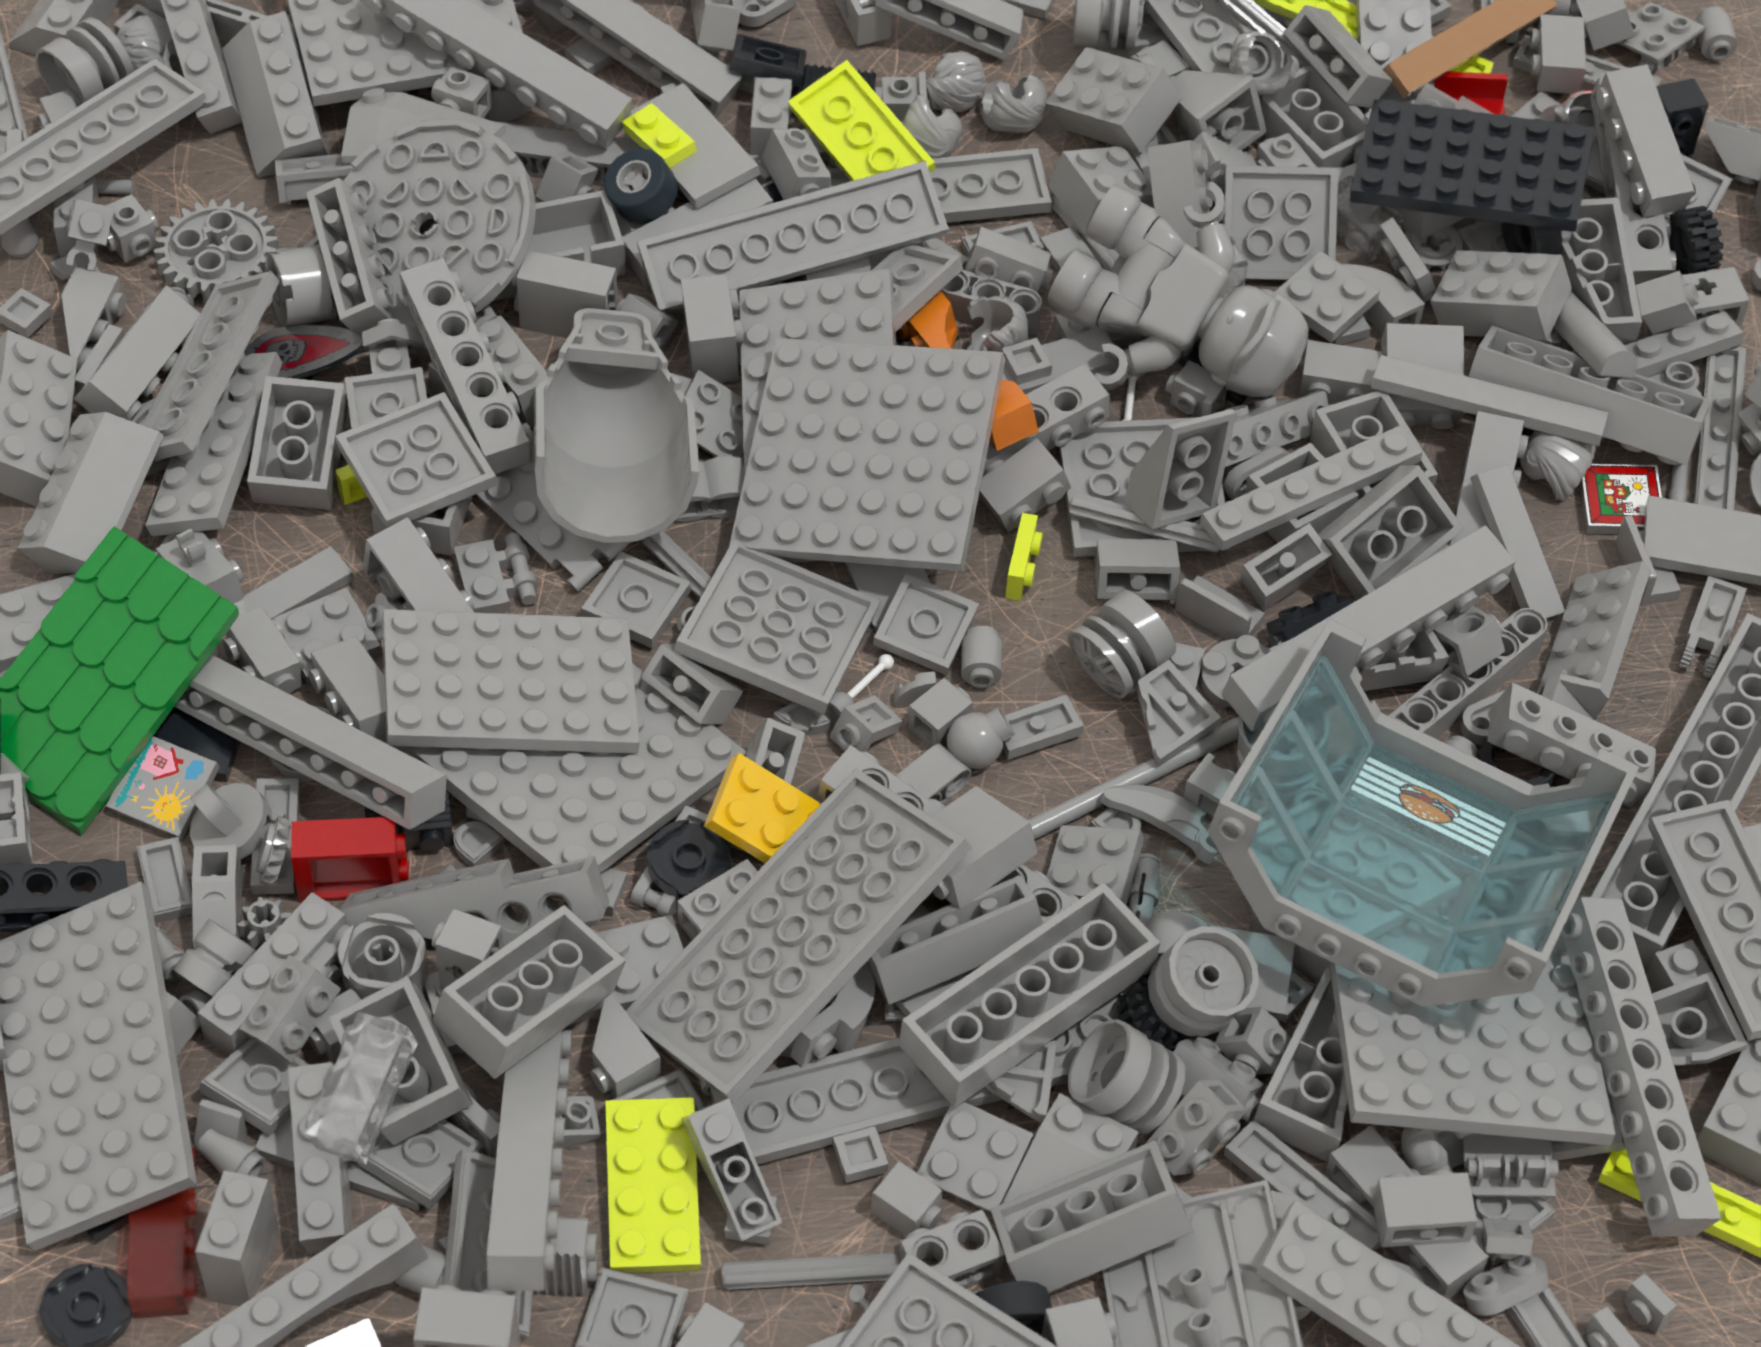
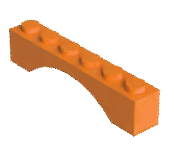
M941 290L897 330L903 340L909 339L911 346L953 349L958 334L951 303ZM1001 380L989 441L996 451L1039 432L1032 402L1013 381Z

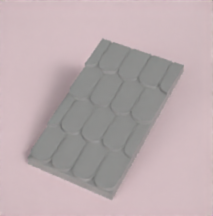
M1268 1180L1181 1200L1194 1232L1180 1237L1174 1242L1166 1243L1144 1252L1131 1260L1120 1262L1102 1270L1109 1312L1113 1316L1117 1338L1114 1339L1116 1347H1304L1294 1298L1255 1274L1279 1227Z

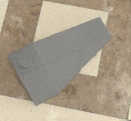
M374 88L364 92L363 97L350 107L341 158L343 163H352L373 143L378 146L395 136V130L422 121L436 119L466 121L481 126L485 131L496 137H501L506 132L505 125L402 92H385L383 88Z
M1712 971L1652 993L1674 1065L1705 1064L1748 1048V1043Z

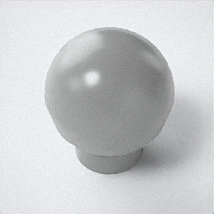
M996 707L987 714L971 712L958 717L952 723L947 734V747L949 752L969 769H981L991 765L1000 756L1003 742L1014 736L1015 732L999 707Z

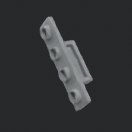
M1317 391L1294 400L1278 401L1276 395L1254 399V406L1251 407L1239 405L1226 409H1233L1237 414L1225 467L1254 457L1271 447H1281L1310 436L1315 410L1329 406L1326 392Z

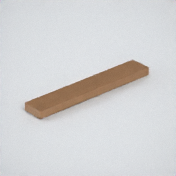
M1496 0L1390 62L1383 70L1393 80V85L1404 99L1423 88L1426 83L1430 84L1540 18L1541 14H1548L1558 5L1554 0Z

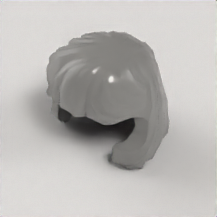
M1252 30L1251 32L1240 34L1235 39L1230 52L1229 69L1231 74L1252 76L1255 80L1258 95L1273 94L1283 90L1300 69L1298 59L1292 55H1287V62L1284 66V52L1275 43V37L1268 33L1261 34L1259 31L1255 32Z
M1031 74L1024 75L1020 78L1018 85L1013 88L1002 80L986 85L985 94L979 104V109L984 123L991 130L1013 134L1027 133L1041 122L1046 106L1047 89L1038 77Z
M917 94L909 105V110L902 121L903 126L931 158L949 157L957 147L959 138L962 135V122L952 109H942V114L938 117L935 116L929 107L930 103L924 94Z
M996 295L989 298L980 297L970 302L967 309L971 319L982 317L984 322L972 332L970 338L971 345L967 350L1001 352L1003 347L1028 340L1026 313L1017 302Z
M1534 430L1528 436L1524 459L1519 458V461L1527 476L1533 481L1546 479L1552 488L1555 499L1564 501L1566 497L1573 493L1581 479L1585 476L1587 469L1591 466L1596 447L1595 445Z
M1405 1127L1401 1136V1151L1408 1167L1417 1170L1421 1175H1429L1438 1170H1450L1453 1172L1459 1166L1464 1165L1462 1138L1472 1133Z

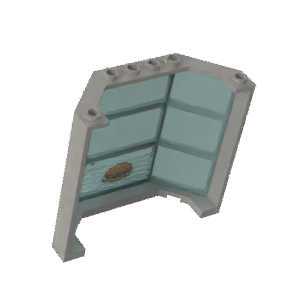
M1329 618L1221 798L1208 829V834L1264 929L1422 1007L1531 992L1549 959L1640 766L1600 748L1587 776L1571 779L1567 785L1550 787L1547 783L1533 786L1381 713L1375 700L1369 701L1360 685L1362 677L1356 668V663L1367 636Z

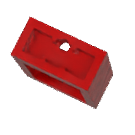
M386 817L292 821L291 861L299 903L303 902L312 892L325 901L346 900L350 893L400 883L401 881H409L405 833H397L396 822Z

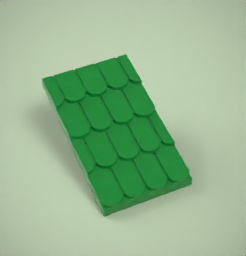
M115 526L112 527L74 575L75 580L43 619L41 628L0 678L1 753L8 757L30 778L25 784L29 801L80 836L84 834L211 654L216 656L219 653L218 644L239 616L236 605L222 598L193 577L191 578L187 573L164 558L159 557L158 554L132 537H129Z

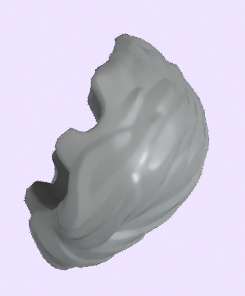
M139 16L125 23L117 33V38L127 51L134 71L153 59L159 60L164 55L167 41L172 37L167 19L156 16Z
M961 50L942 55V59L935 67L934 76L926 81L927 99L934 109L942 111V109H952L954 112H961L972 108L979 101L986 87V75L984 67L977 56Z

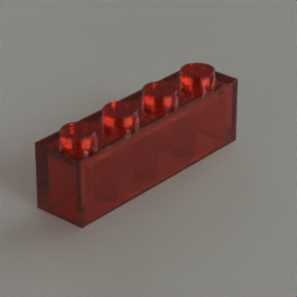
M191 1148V1149H192L193 1162H194V1168H195V1174L197 1175V1174H198V1156H197V1151H196V1148ZM188 1188L129 1213L127 1300L133 1319L189 1315V1298L197 1296L196 1271L189 1270V1256H196L195 1250L197 1247L196 1229H190V1215H197L198 1212L196 1188Z

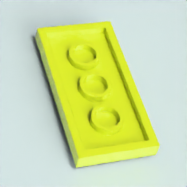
M848 60L788 101L791 111L851 181L926 161L930 173L936 169L933 159Z
M694 1097L606 1100L611 1270L623 1273L701 1270L697 1159L681 1118L695 1112Z

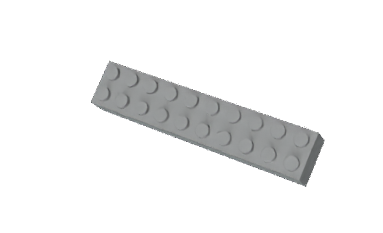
M1747 613L1591 895V897L1623 900L1643 968L1647 970L1654 954L1666 948L1686 910L1648 828L1651 817L1730 800L1737 815L1761 770V619Z

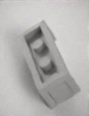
M341 154L275 160L279 202H287L290 205L291 200L307 199L306 192L339 177L344 181L354 167L351 163H343Z

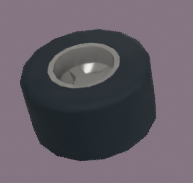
M638 148L621 154L611 163L604 177V191L609 201L623 217L632 222L645 223L661 217L673 205L677 196V180L660 155L653 150Z

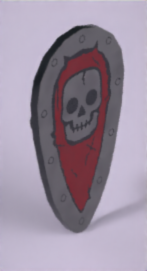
M321 325L283 326L267 331L257 337L247 347L244 355L277 352L282 361L278 377L312 380L314 374L347 361L361 352L364 347L362 336L345 328Z

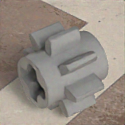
M259 897L258 901L254 902L250 907H242L244 921L238 923L240 936H248V944L252 948H260L291 913H283L281 900L278 899L272 902Z

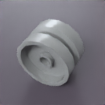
M1200 926L1186 931L1153 964L1148 978L1149 999L1157 1016L1175 1031L1187 1036L1201 1037L1219 1032L1228 1025L1255 998L1259 985L1258 965L1249 947L1235 934L1220 927Z

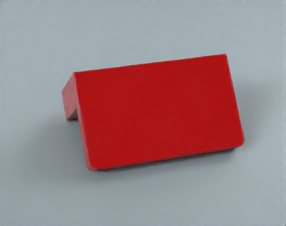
M1448 72L1434 81L1435 88L1457 101L1464 96L1493 114H1505L1504 96L1508 84V76L1506 74Z

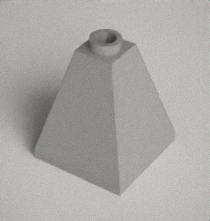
M1184 70L1179 75L1170 77L1182 95V98L1172 110V114L1189 140L1194 141L1201 132L1206 131L1208 135L1211 134L1212 137H1217L1218 140L1221 139L1222 142H1227L1228 145L1231 144L1232 147L1243 150L1267 132L1255 80L1252 76Z

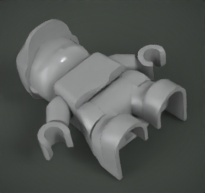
M1207 182L1206 195L1216 203L1210 212L1201 214L1197 213L1192 205L1183 207L1187 221L1193 226L1200 228L1196 232L1198 251L1185 244L1177 232L1159 216L1154 208L1142 203L1137 195L1115 183L1101 200L1087 230L1088 238L1110 250H1116L1120 254L1110 271L1102 269L1099 262L1075 249L1058 272L1048 294L1051 310L1080 326L1092 328L1097 326L1102 331L1136 335L1144 338V340L1128 346L1129 351L1127 352L1110 343L1102 344L1105 357L1115 358L1119 362L1118 370L1112 375L1104 376L1098 372L1094 374L1105 390H1114L1122 386L1127 380L1130 370H1134L1135 374L1167 369L1179 356L1189 355L1199 338L1202 339L1199 345V360L1201 365L1208 372L1212 373V379L1218 384H1226V389L1251 398L1269 397L1276 393L1299 365L1308 340L1309 329L1301 311L1291 301L1280 293L1276 295L1271 290H1260L1250 285L1236 288L1224 299L1229 289L1228 274L1234 263L1235 251L1225 225L1219 224L1225 214V198L1221 188L1215 183Z

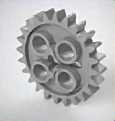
M211 199L207 208H203L199 202L195 203L196 211L190 212L182 208L181 219L170 216L171 227L161 226L162 237L155 238L157 249L154 250L159 275H164L165 284L167 286L174 284V287L187 289V293L192 298L202 294L203 300L206 303L215 285L264 273L266 255L277 252L279 245L274 225L269 226L266 215L259 217L258 208L255 207L246 212L245 202H241L233 208L231 207L230 199H226L222 206H217L215 200Z

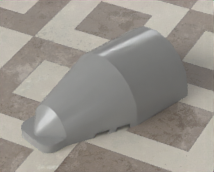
M585 308L577 311L574 315L572 332L561 347L558 359L555 364L551 363L543 383L539 382L535 391L534 455L537 496L550 517L576 536L603 543L639 541L666 530L687 510L698 482L699 461L695 404L691 397H685L680 390L681 381L679 378L670 374L668 361L652 337L651 323L645 316L632 312Z

